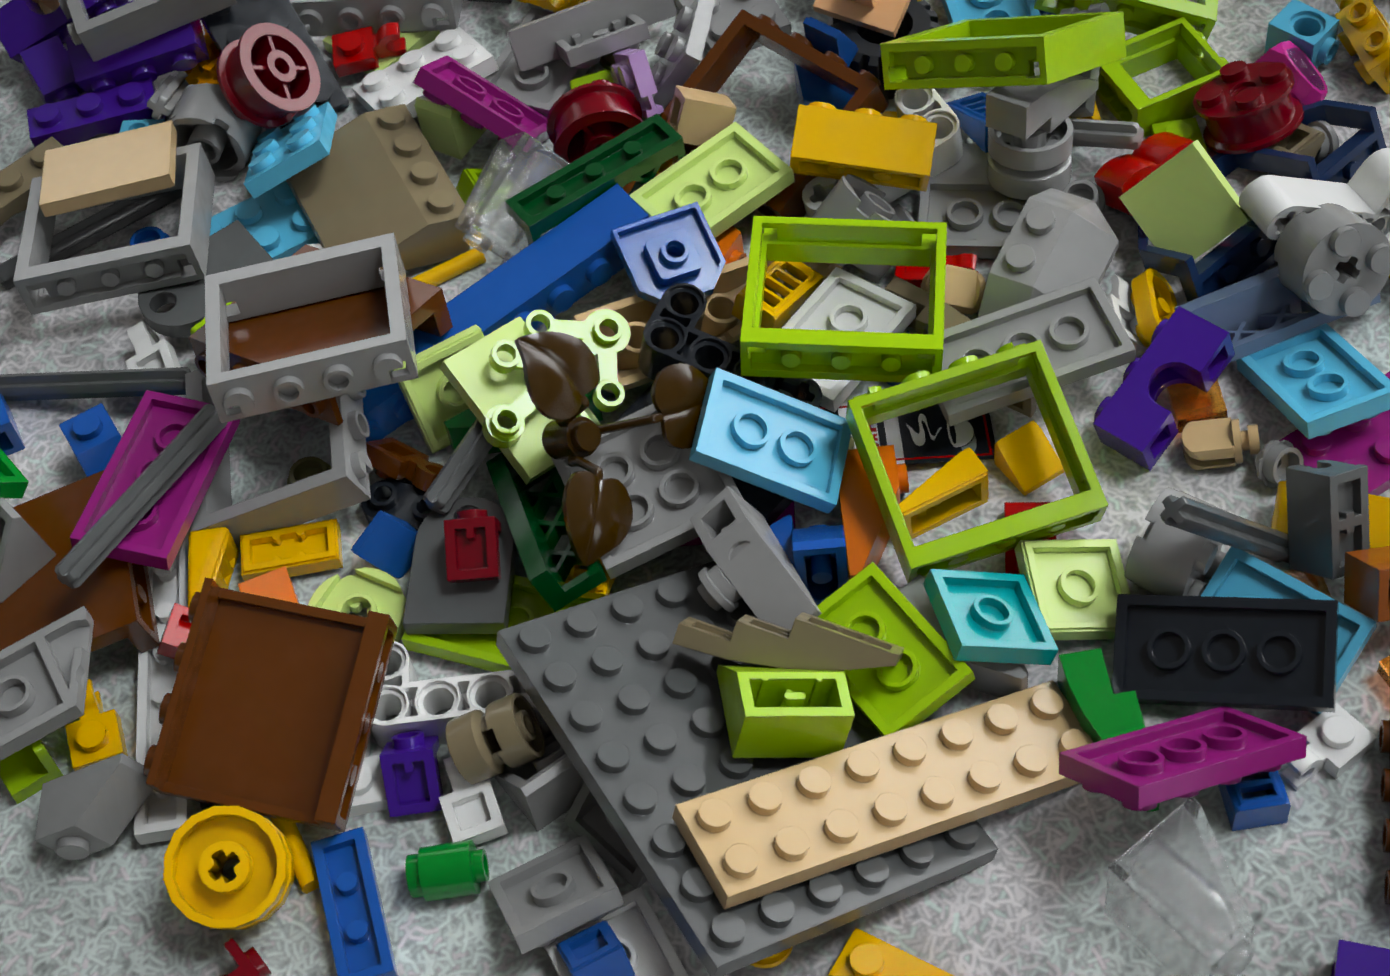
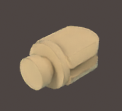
M946 264L945 303L963 315L975 314L980 309L986 286L983 275L976 270ZM930 270L925 274L921 283V289L928 293Z
M1231 417L1187 423L1182 430L1181 436L1186 463L1194 470L1234 467L1236 464L1243 463L1242 451L1250 450V455H1256L1260 452L1258 424L1247 425L1248 430L1240 431L1239 419H1231Z

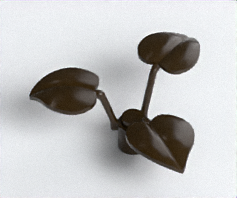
M546 331L528 334L517 338L515 345L522 360L525 384L532 403L543 416L553 419L543 430L542 444L544 450L553 459H568L570 467H580L586 470L576 471L571 474L565 484L562 504L565 526L574 555L580 566H588L613 550L624 540L631 528L633 508L624 484L615 478L603 479L602 468L584 459V457L594 453L601 442L602 434L661 422L662 436L669 447L676 449L692 448L709 379L697 368L689 364L678 363L666 366L658 372L651 389L652 402L658 413L596 425L587 417H577L589 407V400L585 395L596 387L599 380V370L592 351L582 340L566 333Z

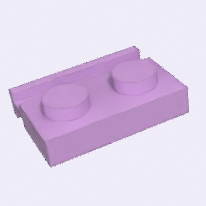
M629 48L614 53L613 56L616 64L611 65L614 82L626 87L635 94L641 105L642 116L651 117L664 112L663 106L655 104L652 94L658 93L644 49Z

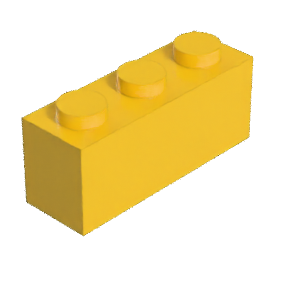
M812 102L809 105L798 104L790 168L796 174L839 180L842 176L846 177L847 174H852L875 185L926 192L931 173L937 123L928 122L926 118L913 114L903 115L900 118L882 116L879 111L870 108H859L853 112L836 109L835 106L826 102Z

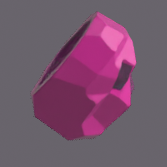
M1290 40L1280 42L1255 61L1285 63L1292 70L1295 79L1291 90L1292 97L1297 99L1302 106L1322 101L1328 93L1327 85L1320 72L1304 51Z

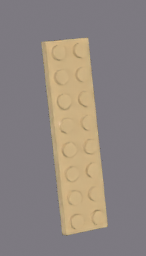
M1051 680L676 804L672 818L725 910L1079 784L1078 782L1059 774V752L1091 744L1093 741L1083 731L1067 699L1055 682Z

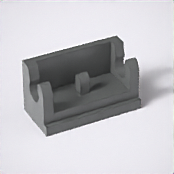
M1317 460V468L1304 465L1286 467L1289 568L1332 580L1343 577L1345 571V552L1370 549L1368 466L1362 464L1353 465L1333 460Z

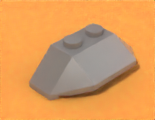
M1054 188L1029 197L989 271L978 317L1092 277H1096L1100 284L1119 248V240L1095 201Z

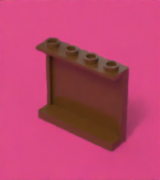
M305 244L293 255L319 250V248ZM406 277L413 331L418 329L442 337L453 327L442 288ZM385 287L229 322L230 370L390 334ZM204 324L189 336V340L196 356L195 364L198 370L206 377ZM336 397L290 407L305 413L311 418H318L337 426L343 423Z
M104 470L13 507L57 555L4 602L0 603V651L82 606H85L94 620L91 652L125 638H128L141 653L159 646L160 641L147 566L106 557L82 585L76 589L62 584L57 579V574L54 571L56 565L72 549L70 536Z
M205 577L201 592H195L190 602L188 620L192 624L187 642H181L175 654L174 672L177 673L172 694L167 693L160 706L159 723L162 724L159 739L157 745H151L146 754L144 762V775L147 776L146 784L160 794L216 806H240L263 816L345 832L398 627L388 614L369 611L367 617L220 588L213 579Z

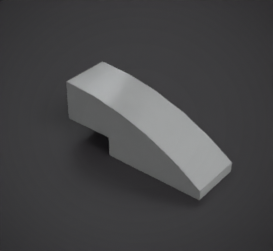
M1034 67L1035 75H1040L1039 67ZM1077 74L1049 85L995 87L986 94V127L1027 140L1038 129L1051 133L1099 89V81Z

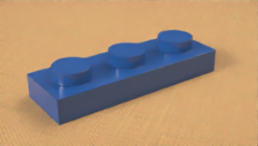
M363 826L310 842L337 976H398L368 837Z

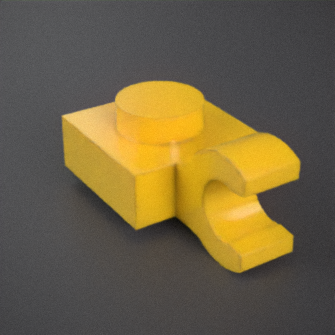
M88 679L84 715L79 717L80 720L65 725L74 771L120 753L128 756L120 716L115 709L103 711L101 695L99 691L94 692L92 680Z

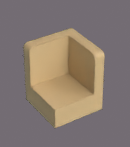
M676 85L667 123L683 137L684 143L700 146L733 123L737 107L727 95Z

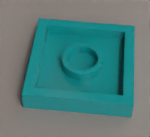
M943 569L929 570L923 586L954 661L1051 665L1059 650L1024 574Z

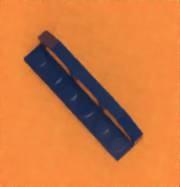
M1326 99L1302 106L1304 118L1301 123L1305 125L1315 121H1326L1330 125L1360 129L1317 165L1313 156L1267 148L1243 154L1217 153L1211 159L1224 177L1228 176L1236 168H1243L1286 177L1348 183L1371 154L1382 148H1387L1376 107ZM1252 219L1232 233L1196 264L1193 255L1153 246L1138 225V250L1145 269L1153 268L1157 272L1179 277L1187 302L1260 274L1276 262L1274 260V249L1277 240L1269 239Z

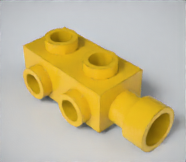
M1335 0L1340 9L1335 16L1343 29L1337 35L1339 40L1351 56L1355 54L1359 56L1360 59L1353 64L1367 85L1376 81L1388 95L1390 93V25L1375 6L1373 0Z

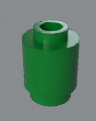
M472 839L420 847L417 854H410L406 857V880L413 899L424 897L426 902L477 895L480 894L481 883L489 881V863L485 849L477 850Z

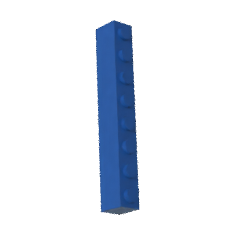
M617 183L447 302L453 327L442 337L415 329L413 336L416 354L475 324L481 328L485 337L519 316L525 322L527 316L534 310H545L553 318L561 312L567 311L575 302L596 287L605 284L613 275L624 268L610 238L611 230L649 218L648 214ZM540 321L531 322L534 330H537L543 324ZM398 383L366 390V396L363 398V410L370 429L366 442L383 439L407 421L414 419Z

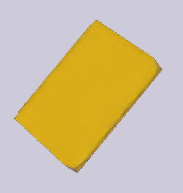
M1034 420L995 443L994 464L1024 496L1065 472L1060 459L1042 429Z

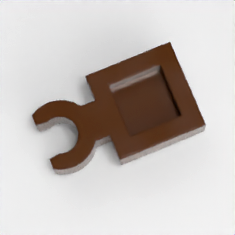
M393 437L366 442L367 455L372 467L376 469V475L383 479L400 482L403 478H406L415 487L426 492L443 468V465L429 462L428 455Z

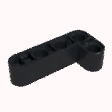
M677 283L665 291L643 331L638 364L639 369L645 376L655 380L658 372L664 367L684 363L697 368L709 379L717 367L815 407H820L823 395L820 386L813 379L741 376L740 347L701 331L707 303L701 289L692 284Z

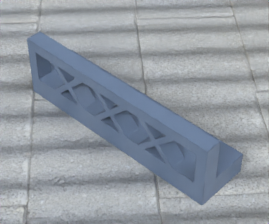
M1278 266L1179 305L1230 333L1235 355L1229 363L1325 323H1330L1347 316H1329L1315 310L1282 285L1277 274L1280 275ZM1380 293L1371 301L1370 306L1381 302Z

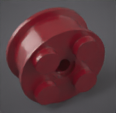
M264 22L251 26L242 34L240 39L232 41L225 46L217 60L216 73L218 83L232 112L239 119L247 120L256 126L263 128L281 127L288 123L296 113L310 107L319 95L320 73L312 53L297 35L278 24Z
M1244 61L1230 62L1220 69L1221 76L1204 84L1197 91L1193 99L1195 112L1204 118L1207 124L1203 132L1205 144L1209 149L1222 154L1249 153L1274 145L1293 133L1304 118L1302 104L1293 98L1291 94L1295 82L1293 72L1283 62H1255L1249 64Z
M598 79L573 88L562 95L551 107L546 120L547 133L554 145L553 155L559 169L565 167L643 122L641 105L635 94L622 85L610 83L605 79Z

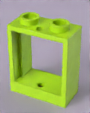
M1181 17L1126 40V58L1100 66L1099 89L1096 95L1118 121L1137 122L1144 129V137L1150 135L1151 124L1186 119L1198 115L1193 106L1195 94L1204 84L1221 76L1220 69L1229 62L1224 57H1220L1211 48L1201 31H1196L1184 17ZM1177 59L1195 80L1150 99L1132 77Z

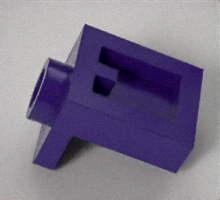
M406 731L394 735L392 741L386 743L379 757L390 817L442 810L439 797L444 795L437 759V751L440 747L437 735L424 737L423 731Z

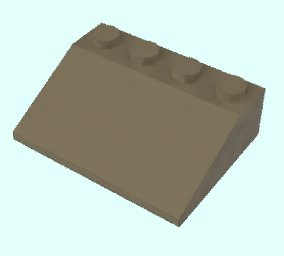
M405 104L366 112L334 132L328 156L286 180L323 249L394 232L405 270L449 260L470 250L471 214Z

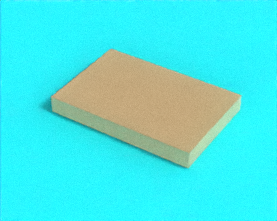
M172 120L46 150L39 206L44 216H55L174 187L177 131Z

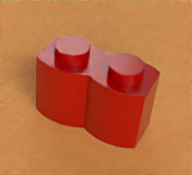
M1161 132L1141 142V146L1135 149L1132 154L1120 155L1106 162L1094 175L1096 184L1104 193L1105 205L1132 216L1119 197L1194 141L1171 132Z

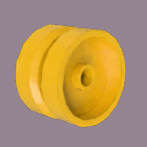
M213 806L192 815L174 832L164 854L163 880L172 903L189 920L213 929L246 930L267 921L285 904L294 883L295 858L287 837L269 819L240 806ZM231 859L240 861L234 867V872L237 875L234 880L226 878L223 874L225 863Z

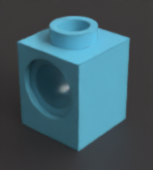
M1292 0L1268 23L1264 53L1280 42L1290 40L1304 51L1316 68L1321 64L1328 65L1335 57L1339 48V41L1336 40L1339 20L1298 0Z

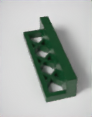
M655 114L506 200L505 205L508 215L525 231L528 245L539 239L541 234L559 225L617 183L623 189L625 185L636 181L630 193H628L630 195L656 177L655 175L661 164L671 158L674 164L685 157L683 137L663 118Z
M503 453L486 462L527 577L554 612L607 580L598 559L593 564L587 566V571L565 584L573 566L580 564L574 555L570 542L565 551L554 550L561 536L568 535L562 504L565 485L556 467L526 485ZM550 476L542 492L529 491V488ZM550 506H561L553 521L543 520Z

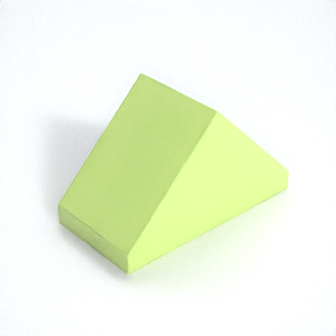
M416 97L414 106L420 128L432 150L462 160L487 130L485 127L478 129L470 126L460 118L461 112L448 104L442 106L427 98Z

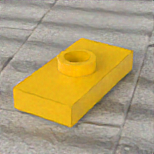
M337 518L240 535L241 576L244 581L286 566L290 577L343 568L341 528Z

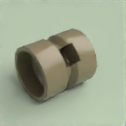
M514 692L489 703L485 713L481 710H473L450 720L446 725L445 736L451 758L459 773L471 785L503 774L506 764L511 768H517L543 757L545 753V738L540 721L531 704L520 693Z

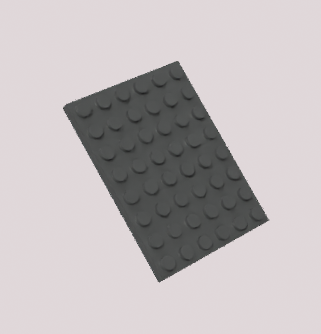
M715 561L499 630L496 646L710 976H725L984 866L994 860L998 847L978 821L975 820L724 910L672 818L675 805L815 758H733L717 677L718 665L758 664L728 660L672 644L678 624L688 617L731 632L734 630L736 621L745 614L757 618L743 598L738 600L739 607L733 612H729L723 607L716 611L702 598L697 589L702 583L698 572L704 567L711 569L716 564ZM853 702L852 706L855 717L843 749L882 737Z

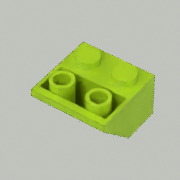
M718 665L717 677L733 758H818L844 748L855 717L845 672L835 670L784 669L764 665Z

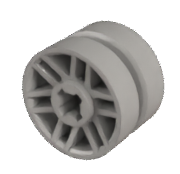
M1069 117L1066 118L1051 133L1038 129L1027 140L988 127V181L997 192L1005 196L1021 200H1028L1029 197L1050 188L1063 191L1070 183L1072 172L1073 123Z

